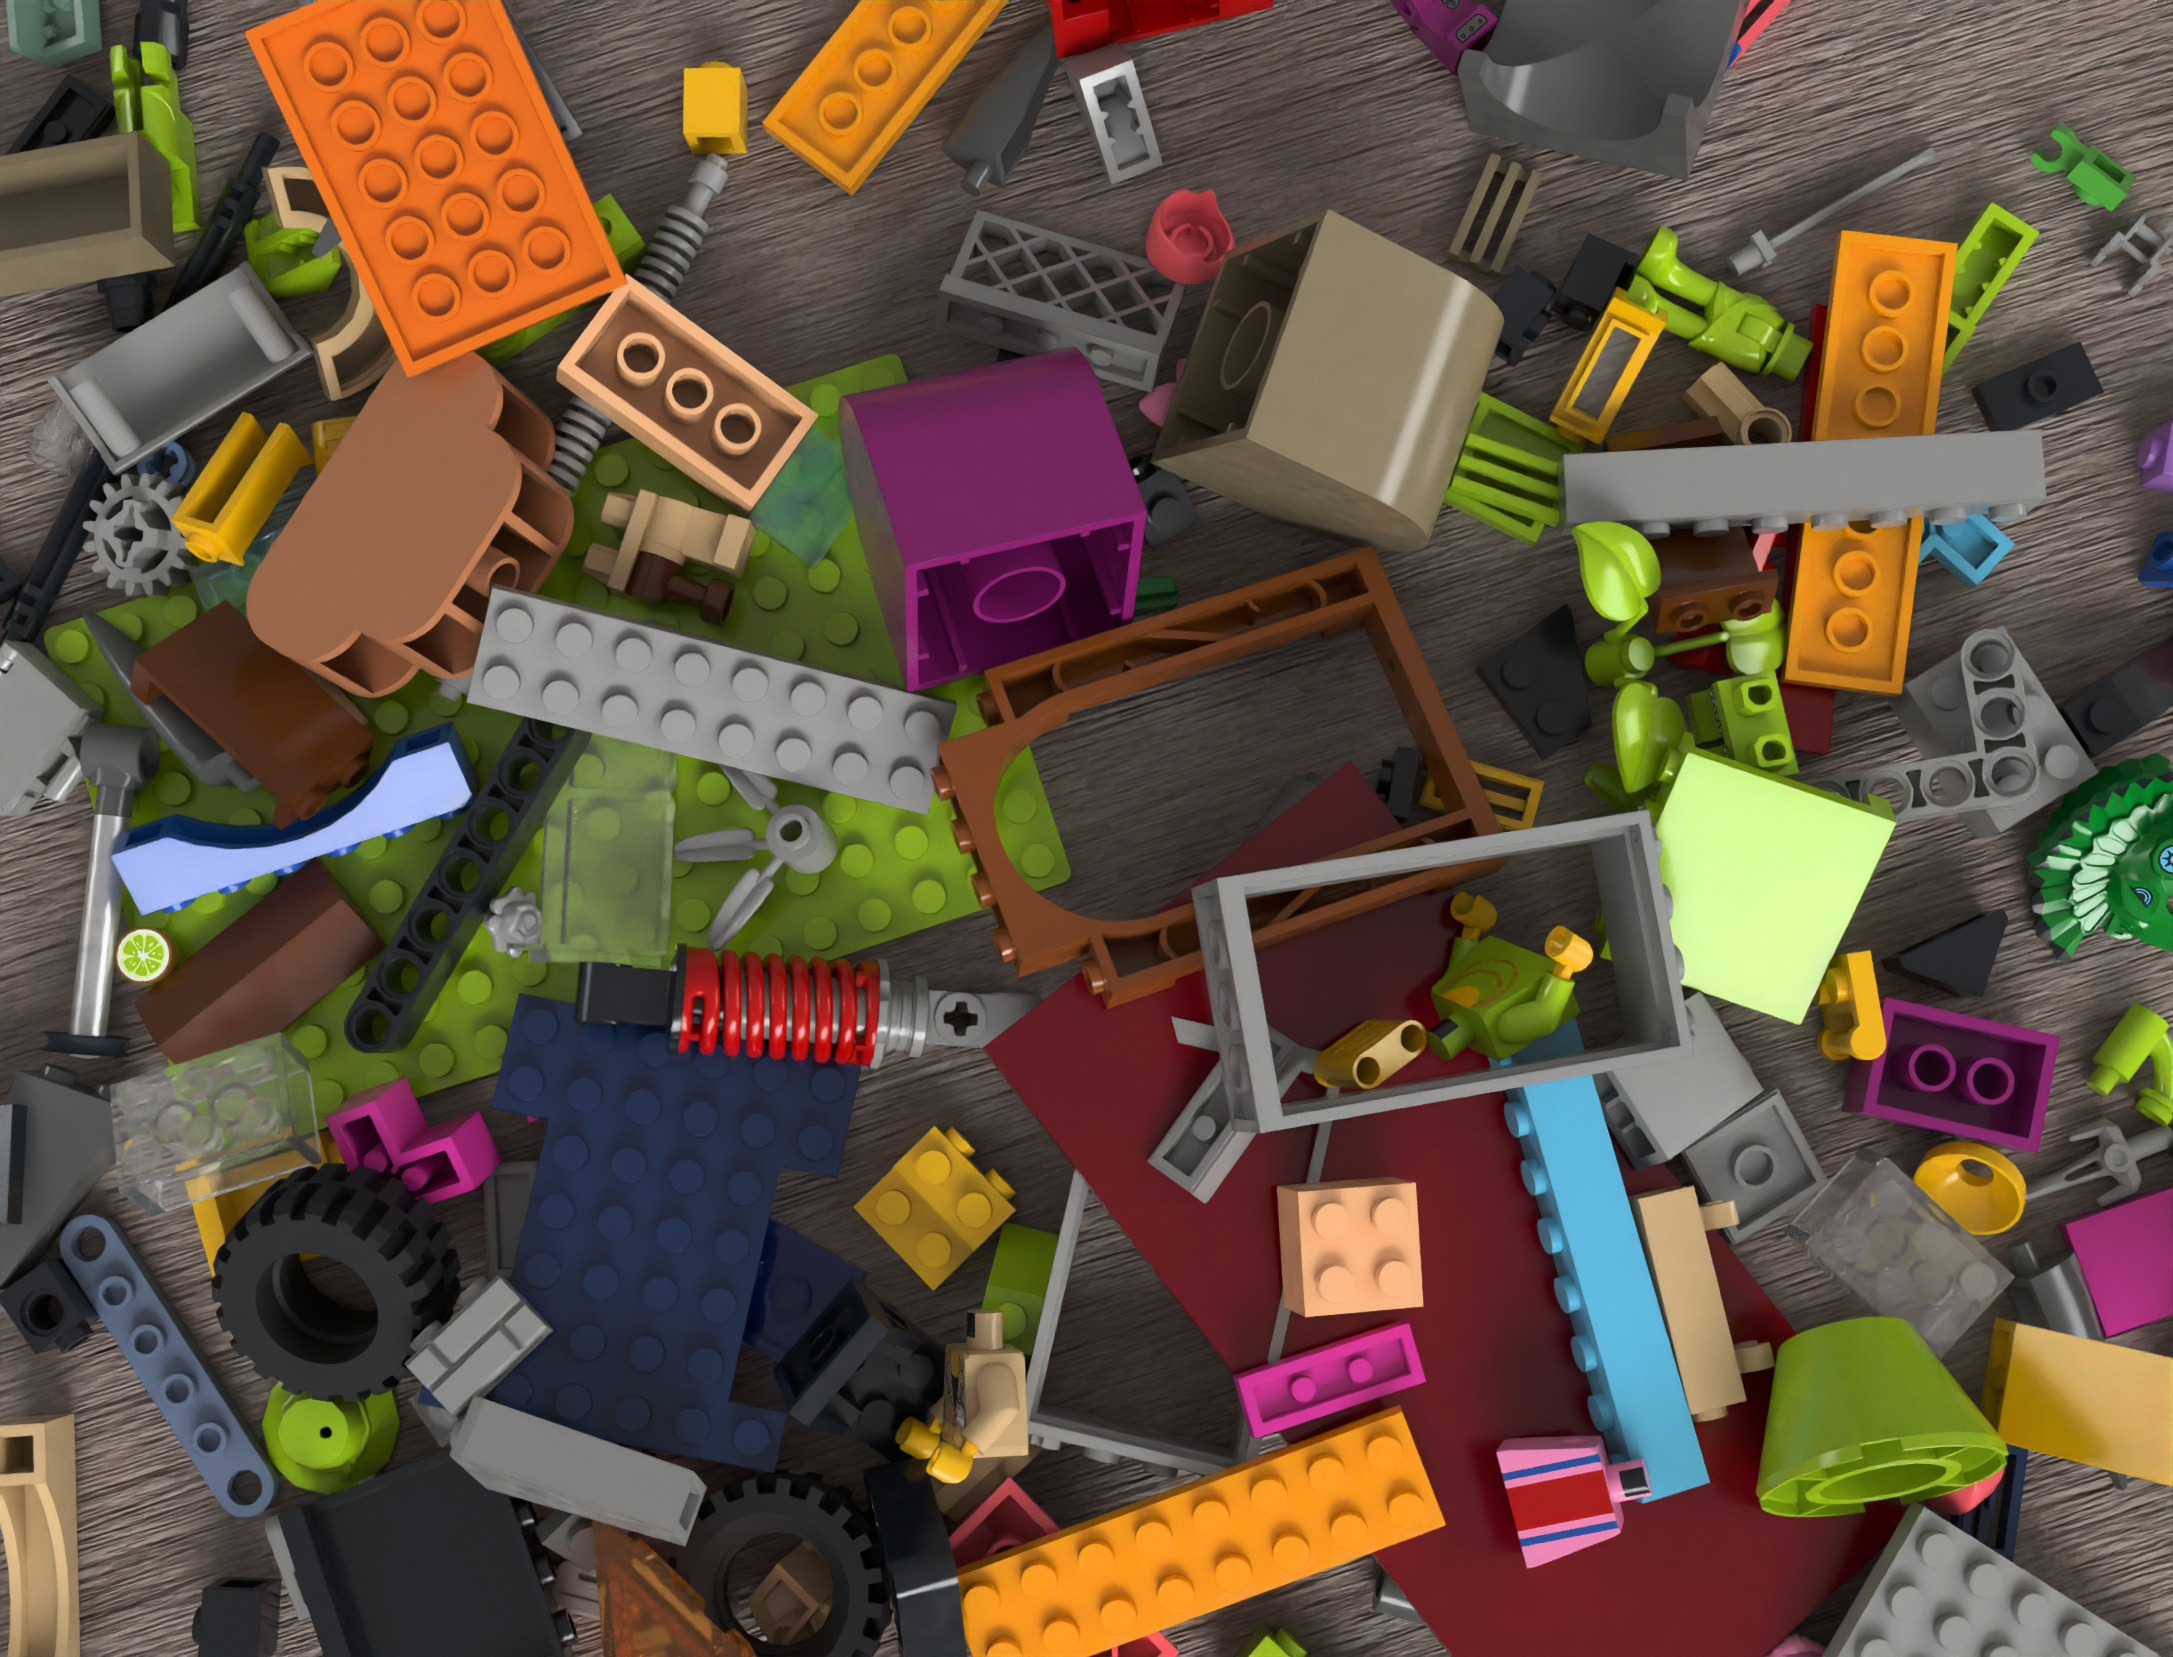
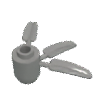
M722 764L719 765L725 775L753 809L761 810L766 807L773 816L766 829V838L755 839L754 831L749 828L702 833L678 841L673 848V857L678 861L684 862L737 861L751 859L755 854V850L770 849L774 857L762 872L756 868L746 871L726 898L707 936L708 947L713 952L722 950L735 937L773 889V882L770 878L783 862L798 873H818L831 864L838 848L837 836L833 828L812 809L804 805H789L783 808L778 805L774 800L778 794V788L767 775Z

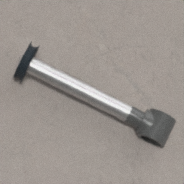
M95 722L90 723L83 734L80 746L81 770L84 777L89 779V785L97 786L98 789L69 1032L43 1031L42 1033L48 1036L49 1042L45 1048L39 1049L41 1051L65 1053L84 1059H93L101 1056H130L125 1053L123 1046L127 1040L133 1038L106 1035L115 963L114 953L117 945L124 881L111 858V854L121 832L130 829L134 792L144 791V786L152 782L158 770L160 742L157 732L151 727Z

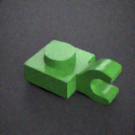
M2057 124L2050 133V136L2061 144L2062 153L2052 156L2047 154L2045 150L2037 147L2030 156V161L2037 169L2043 172L2068 171L2069 173L2066 178L2074 183L2072 188L2083 201L2092 206L2102 204L2112 212L2128 194L2136 177L2093 144L2087 148L2077 139L2075 133L2069 127Z

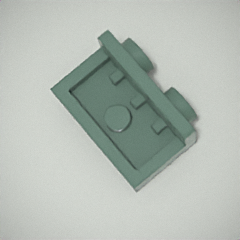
M6 0L9 45L14 53L57 68L103 49L99 0Z

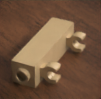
M1668 1186L1627 1196L1692 1421L1702 1422L1725 1417L1728 1415L1726 1406L1747 1401L1740 1374L1760 1371L1775 1366L1770 1342L1758 1344L1757 1340H1750L1733 1345L1705 1233L1708 1230L1740 1224L1735 1201L1723 1202L1722 1200H1715L1698 1204L1694 1186Z

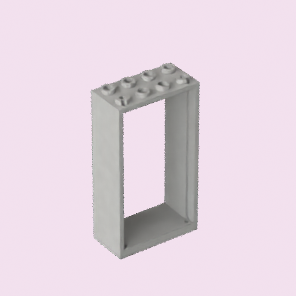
M1649 809L1216 878L1191 888L1232 1131L1266 1133L1694 1056L1692 1041L1696 1037L1693 1032L1695 1020L1688 1006H1685L1681 986V980L1685 973L1684 960L1680 949L1673 943L1669 922L1673 915V900L1668 887L1662 884L1658 858H1660L1662 853V843L1656 834L1657 827L1651 823ZM1590 843L1627 1043L1281 1104L1245 898Z
M1171 1016L1178 1043L1219 1052L1215 1026ZM1301 1047L1309 1055V1059L1301 1072L1314 1074L1313 1064L1322 1051ZM1326 1087L1324 1096L1339 1094L1340 1087ZM1332 1121L1318 1123L1305 1183H1317L1320 1180ZM1074 1169L1033 1351L1026 1374L1028 1444L1051 1450H1059L1061 1441L1084 1447L1083 1456L1110 1464H1118L1120 1455L1134 1458L1143 1462L1142 1470L1169 1478H1176L1178 1469L1197 1473L1203 1478L1259 1457L1263 1436L1255 1439L1249 1435L1241 1404L1239 1405L1231 1446L1229 1447L1039 1402L1089 1189ZM1283 1290L1269 1350L1268 1364L1280 1360L1291 1310L1284 1308Z

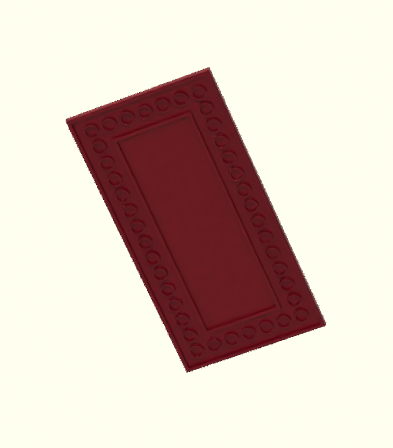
M1350 761L1153 915L1193 902L1191 888L1216 878L1301 865L1403 830V828ZM1431 889L1254 951L1267 1024L1299 1046L1322 1052L1369 1019L1415 1020L1422 1024L1426 1032L1441 1021L1430 996L1432 987L1444 977L1448 969L1455 937L1461 938L1464 925L1451 915L1450 907L1455 897L1451 889L1434 894ZM1480 933L1478 942L1487 937L1485 933ZM1205 969L1177 978L1172 987L1110 1009H1106L1100 993L1095 995L1090 993L1081 970L981 1049L1072 1167L1081 1176L1089 1189L1231 1373L1236 1375L1268 1364L1269 1350L1283 1290L1277 1186L1304 1184L1306 1182L1318 1123L1266 1133H1256L1207 1203H1203L1148 1163L1147 1160L1220 1060L1219 1052L1178 1043L1171 1018L1172 1016L1214 1026ZM1426 1043L1425 1049L1417 1057L1376 1087L1491 1066L1488 1056L1468 1047L1447 1062L1442 1061ZM1300 1072L1280 1102L1283 1104L1323 1097L1326 1087L1318 1083L1314 1074ZM1340 1087L1339 1094L1362 1089ZM1506 1090L1333 1120L1319 1182L1395 1177L1416 1182L1423 1307L1304 1317L1291 1311L1280 1360L1404 1320L1410 1324L1426 1382L1277 1432L1289 1446L1394 1406H1401L1446 1526L1380 1549L1371 1554L1450 1657H1764L1888 1544L1910 1504L1901 1506L1899 1496L1863 1502L1865 1512L1838 1516L1788 1517L1771 1514L1761 1509L1756 1488L1775 1370L1774 1366L1760 1371L1740 1374L1747 1401L1726 1406L1727 1416L1709 1421H1692L1710 1483L1644 1504L1634 1500L1622 1501L1620 1505L1624 1523L1620 1534L1540 1566L1527 1569L1496 1454L1502 1441L1510 1438L1601 1436L1607 1455L1610 1454L1603 1431L1600 1432L1595 1427L1589 1413L1587 1400L1592 1395L1587 1374L1579 1369L1572 1354L1571 1338L1576 1335L1570 1314L1562 1310L1555 1294L1554 1279L1559 1276L1553 1255L1545 1251L1538 1235L1537 1222L1539 1219H1542L1536 1195H1530L1522 1179L1521 1162L1525 1160L1519 1137L1516 1138L1511 1134L1506 1123L1504 1105L1509 1102ZM1607 1125L1627 1196L1668 1186H1681L1663 1162L1636 1171ZM1716 1230L1705 1231L1733 1345L1750 1340H1757L1758 1344L1770 1342L1774 1362L1776 1363L1779 1346L1797 1335L1719 1233ZM1927 1500L1917 1502L1926 1508L1930 1505Z

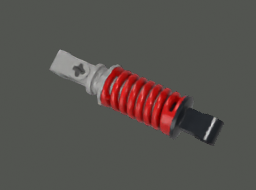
M677 943L669 970L633 968L632 965L605 962H579L573 1022L628 1026V1023L664 1026L667 1055L677 1056V1053H685L689 1049L691 1041H699L698 1049L703 1055L712 1054L716 1048L719 1028L723 1029V1052L730 1057H735L740 1053L742 1040H746L747 1056L759 1058L763 1054L764 1040L767 1039L769 1040L768 1054L774 1060L784 1058L787 1041H792V1059L804 1061L808 1057L810 1042L814 1043V1060L818 1063H826L831 1057L832 1044H835L834 1060L838 1064H859L868 1066V1069L877 1070L885 1051H904L907 1057L919 1058L925 1044L983 1048L1041 1002V996L1015 993L977 994L929 990L925 976H912L909 981L891 978L887 959L877 958L876 961L863 960L856 965L854 970L851 963L843 958H837L829 966L828 961L823 957L815 956L806 963L805 959L800 955H791L784 963L783 958L777 953H769L761 960L757 953L747 951L739 960L738 955L733 950L727 949L723 950L716 960L714 952L708 948L688 947L686 943ZM956 1004H958L959 1013L969 1017V1024L966 1027L959 1028L957 1035H954L953 1025L944 1023L943 1017L944 1013L954 1011Z

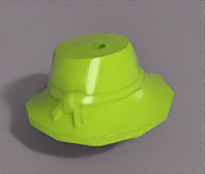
M281 1381L271 1389L262 1422L269 1461L294 1486L325 1495L333 1494L358 1485L360 1478L378 1472L391 1460L401 1425L393 1389L381 1395H373L371 1393L368 1399L344 1402L342 1395H339L334 1402L312 1400L313 1393L302 1391L300 1395H295L281 1389L283 1385ZM329 1427L332 1430V1435L324 1437L321 1434V1429Z

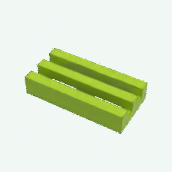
M1469 432L1448 490L1556 527L1560 522L1558 486L1472 456L1473 453H1477L1557 481V467L1559 463ZM1468 470L1552 499L1553 501L1551 506L1547 507L1466 479L1465 476Z

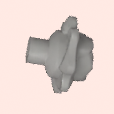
M511 886L504 896L491 900L490 909L486 911L483 921L486 930L492 936L493 949L496 952L506 951L508 956L516 958L520 956L526 947L537 944L544 918L542 912L536 906V896L533 892H522V889L518 886Z

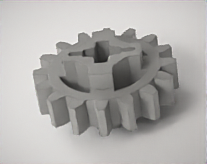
M142 473V476L123 474L121 475V485L104 484L103 490L107 500H91L89 504L93 511L98 514L96 521L83 522L84 529L94 532V540L84 545L85 552L98 553L99 559L92 567L94 573L110 574L106 586L111 589H124L128 596L164 597L168 596L169 587H185L187 582L182 573L183 570L198 571L201 566L192 557L193 553L185 546L187 539L170 520L185 496H181L183 485L179 482L166 481L164 476Z

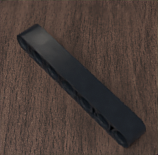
M530 717L523 718L347 1013L344 1022V1034L348 1043L355 1050L363 1053H396L405 1049L412 1041L483 922L486 911L490 909L491 900L499 895L586 749L592 736L591 732L569 727L563 737L552 740L549 734L550 722ZM536 762L540 772L538 782L532 788L523 790L520 785L521 771L526 765ZM506 812L510 825L508 832L503 838L495 841L490 833L491 822L497 814ZM474 861L479 869V879L472 889L466 891L461 884V873L467 864ZM444 912L449 920V929L442 940L436 941L431 933V924L437 914ZM413 962L419 971V979L417 985L408 992L401 982V974L406 965ZM382 1012L388 1020L389 1029L386 1037L378 1042L372 1034L371 1025L373 1019Z

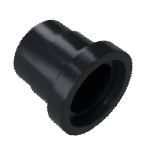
M135 273L96 280L98 292L105 296L107 314L110 317L113 332H131L154 318L155 308L152 290L157 288L154 274Z

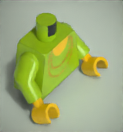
M1459 892L1454 897L1450 907L1451 915L1463 924L1464 928L1461 938L1455 937L1448 969L1444 977L1432 987L1430 995L1441 1021L1426 1032L1427 1044L1439 1059L1447 1062L1466 1047L1496 1061L1507 1059L1539 1038L1550 1035L1557 1027L1581 1013L1572 990L1575 981L1570 977L1572 972L1582 971L1592 961L1593 951L1586 940L1564 926H1557L1549 933L1545 941V953L1550 958L1492 935H1488L1481 942H1478L1480 933L1489 931L1497 921V911L1494 905L1481 895H1477L1476 899H1474L1466 892Z

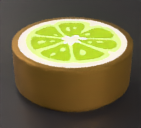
M145 926L136 927L126 932L118 941L114 953L115 965L119 973L126 980L135 984L155 985L177 968L179 948L175 939L162 929Z

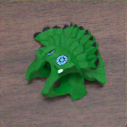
M2153 753L2140 760L2128 758L2116 766H2103L2097 775L2081 783L2078 790L2064 795L2061 808L2051 814L2049 826L2038 834L2039 848L2025 855L2030 865L2026 876L2027 882L2037 887L2030 899L2034 912L2039 914L2033 921L2035 934L2042 940L2051 941V948L2056 960L2070 959L2084 935L2092 934L2099 925L2102 926L2105 934L2114 938L2131 939L2135 935L2147 944L2173 951V907L2167 904L2168 897L2173 894V769L2169 768L2170 760L2164 756Z

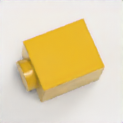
M711 61L701 64L700 68H684L683 134L692 154H748V88L740 67L733 68L724 62Z

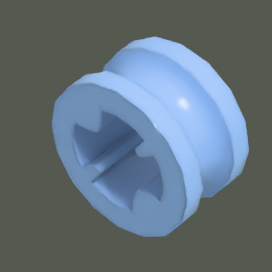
M172 441L137 463V471L140 476H142V473L163 476L156 472V469L164 465L163 456L169 455L178 461V464L170 467L171 476L168 478L164 476V480L181 483L183 485L182 491L186 490L193 483L197 473V464L192 453L175 441Z

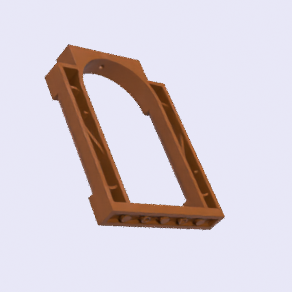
M1373 546L984 670L982 693L976 695V700L982 720L987 728L937 744V762L935 767L930 768V775L940 802L950 800L957 818L950 821L957 849L961 855L970 852L977 873L970 875L976 899L982 909L991 907L998 927L991 929L997 954L1003 964L1009 961L1012 962L1018 978L1085 955L1087 959L1081 960L1080 965L1086 985L1092 995L1100 993L1106 1009H1110L1172 987L1177 978L1205 969L1193 902L1141 919L1101 920L1065 910L1041 896L1025 882L1005 853L998 835L994 815V801L998 787L1007 769L1018 754L1042 734L1068 723L1070 713L1319 632L1322 639L1364 626L1417 747L1421 751L1422 758L1447 814L1304 864L1502 833ZM1509 856L1245 898L1254 951L1431 889L1434 894L1497 873Z

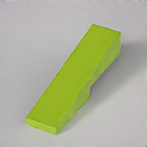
M1993 202L1981 209L1957 247L1941 378L1977 328L1975 325L2040 233Z

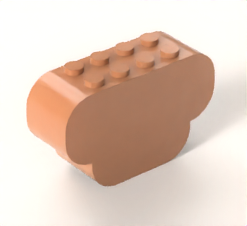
M474 352L465 354L412 378H407L399 359H396L376 389L368 397L359 415L336 446L334 453L311 488L305 493L298 508L278 538L273 542L269 552L256 570L250 582L246 599L247 618L255 635L284 656L360 697L374 698L393 693L408 683L419 669L443 679H459L472 675L494 584L537 594L571 538L574 526L572 501L564 487L546 473L551 465L556 444L555 431L549 416L521 390Z

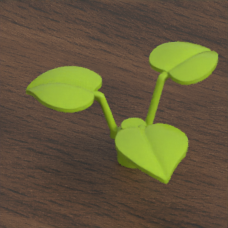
M1611 521L1588 522L1571 528L1578 547L1580 571L1585 591L1592 606L1601 616L1612 621L1622 622L1615 629L1604 633V641L1596 642L1588 648L1585 656V667L1590 679L1595 684L1602 687L1614 685L1619 690L1612 708L1613 739L1625 792L1632 793L1657 781L1659 766L1666 750L1669 747L1677 749L1684 732H1687L1684 716L1676 702L1667 697L1657 698L1658 689L1655 684L1638 680L1647 674L1654 663V659L1726 642L1728 663L1734 672L1745 676L1776 670L1785 660L1786 615L1776 598H1774L1771 613L1761 614L1748 621H1737L1734 619L1719 622L1723 629L1721 632L1657 647H1652L1647 639L1636 634L1624 635L1648 612V604L1644 598L1654 594L1660 587L1661 571L1659 561L1651 544L1638 531Z

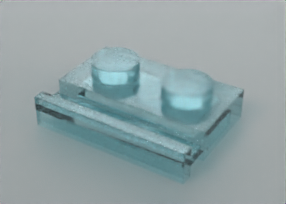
M815 426L811 427L746 517V519L752 521L754 527L791 554L796 555L812 569L817 567L854 515L841 446Z

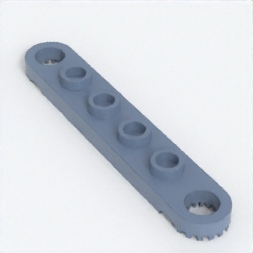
M88 1214L73 1219L63 1229L59 1240V1250L63 1261L221 1507L236 1517H251L268 1509L277 1499L278 1491L281 1489V1483H279L281 1476L279 1472L277 1473L276 1467L269 1461L268 1456L260 1446L261 1442L143 1258L128 1241L124 1231L120 1228L121 1225L115 1222L113 1217L103 1214ZM88 1227L97 1228L105 1238V1249L101 1256L94 1260L84 1257L85 1254L83 1252L80 1253L81 1246H78V1243L81 1242L79 1237L83 1235V1231L87 1230ZM242 1470L253 1471L261 1480L262 1491L255 1502H245V1499H239V1494H235L237 1490L233 1488V1485L236 1483L234 1479Z

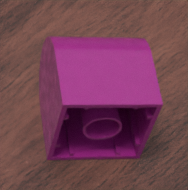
M1068 347L840 397L838 404L839 433L852 508L866 563L907 693L984 675V670L1132 623L1147 510L1098 380L1089 362L1076 347Z

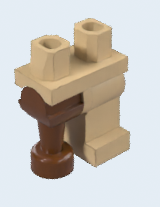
M640 489L638 497L609 492L601 512L600 521L606 526L624 531L625 534L619 550L593 542L587 552L583 571L590 577L607 585L616 597L631 602L635 601L648 607H659L670 601L700 608V618L702 621L722 627L733 603L735 583L714 578L709 582L708 586H705L680 575L684 562H688L741 580L757 534L752 521L731 514L725 516L697 508L675 499L658 496L643 489Z

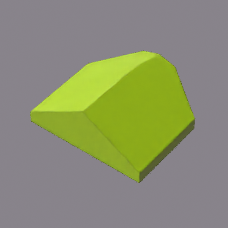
M273 208L262 219H254L244 227L249 264L273 299L327 291L341 266L339 248L336 246L321 259L311 252L320 234L319 232L308 228H282L278 226Z

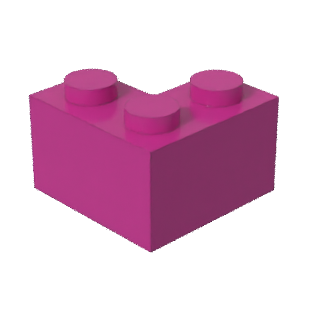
M405 1076L354 1094L324 1118L349 1171H354L360 1165L378 1170L377 1177L389 1181L391 1177H395L408 1185L405 1191L417 1200L422 1196L429 1204L476 1189L503 1162L479 1110L429 1127Z

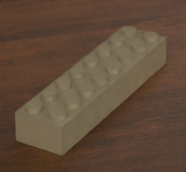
M138 131L0 156V297L175 266L170 163Z

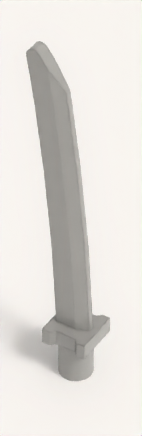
M1931 147L1768 240L1761 230L1751 235V240L1745 244L1744 248L1726 258L1729 270L1735 277H1739L1757 265L1763 270L1772 264V259L1777 257L1774 250L1931 160L1937 155L1935 150Z

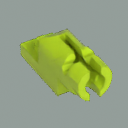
M140 42L141 64L138 60L127 57V49L122 44L113 46L110 50L112 82L116 89L113 90L119 134L138 131L170 163L173 233L202 229L193 123L180 111L178 81L176 72L172 68L171 52L164 45L156 42ZM144 70L151 80L155 82V85L146 86Z

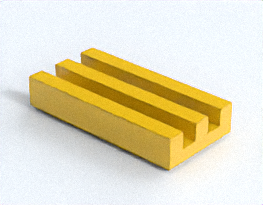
M1470 760L1477 777L1528 791L1527 800L1525 801L1483 789L1489 804L1523 813L1521 821L1494 814L1501 830L1510 832L1532 828L1545 781ZM1427 771L1417 807L1446 815L1447 811L1441 798L1434 796L1436 787L1429 771Z

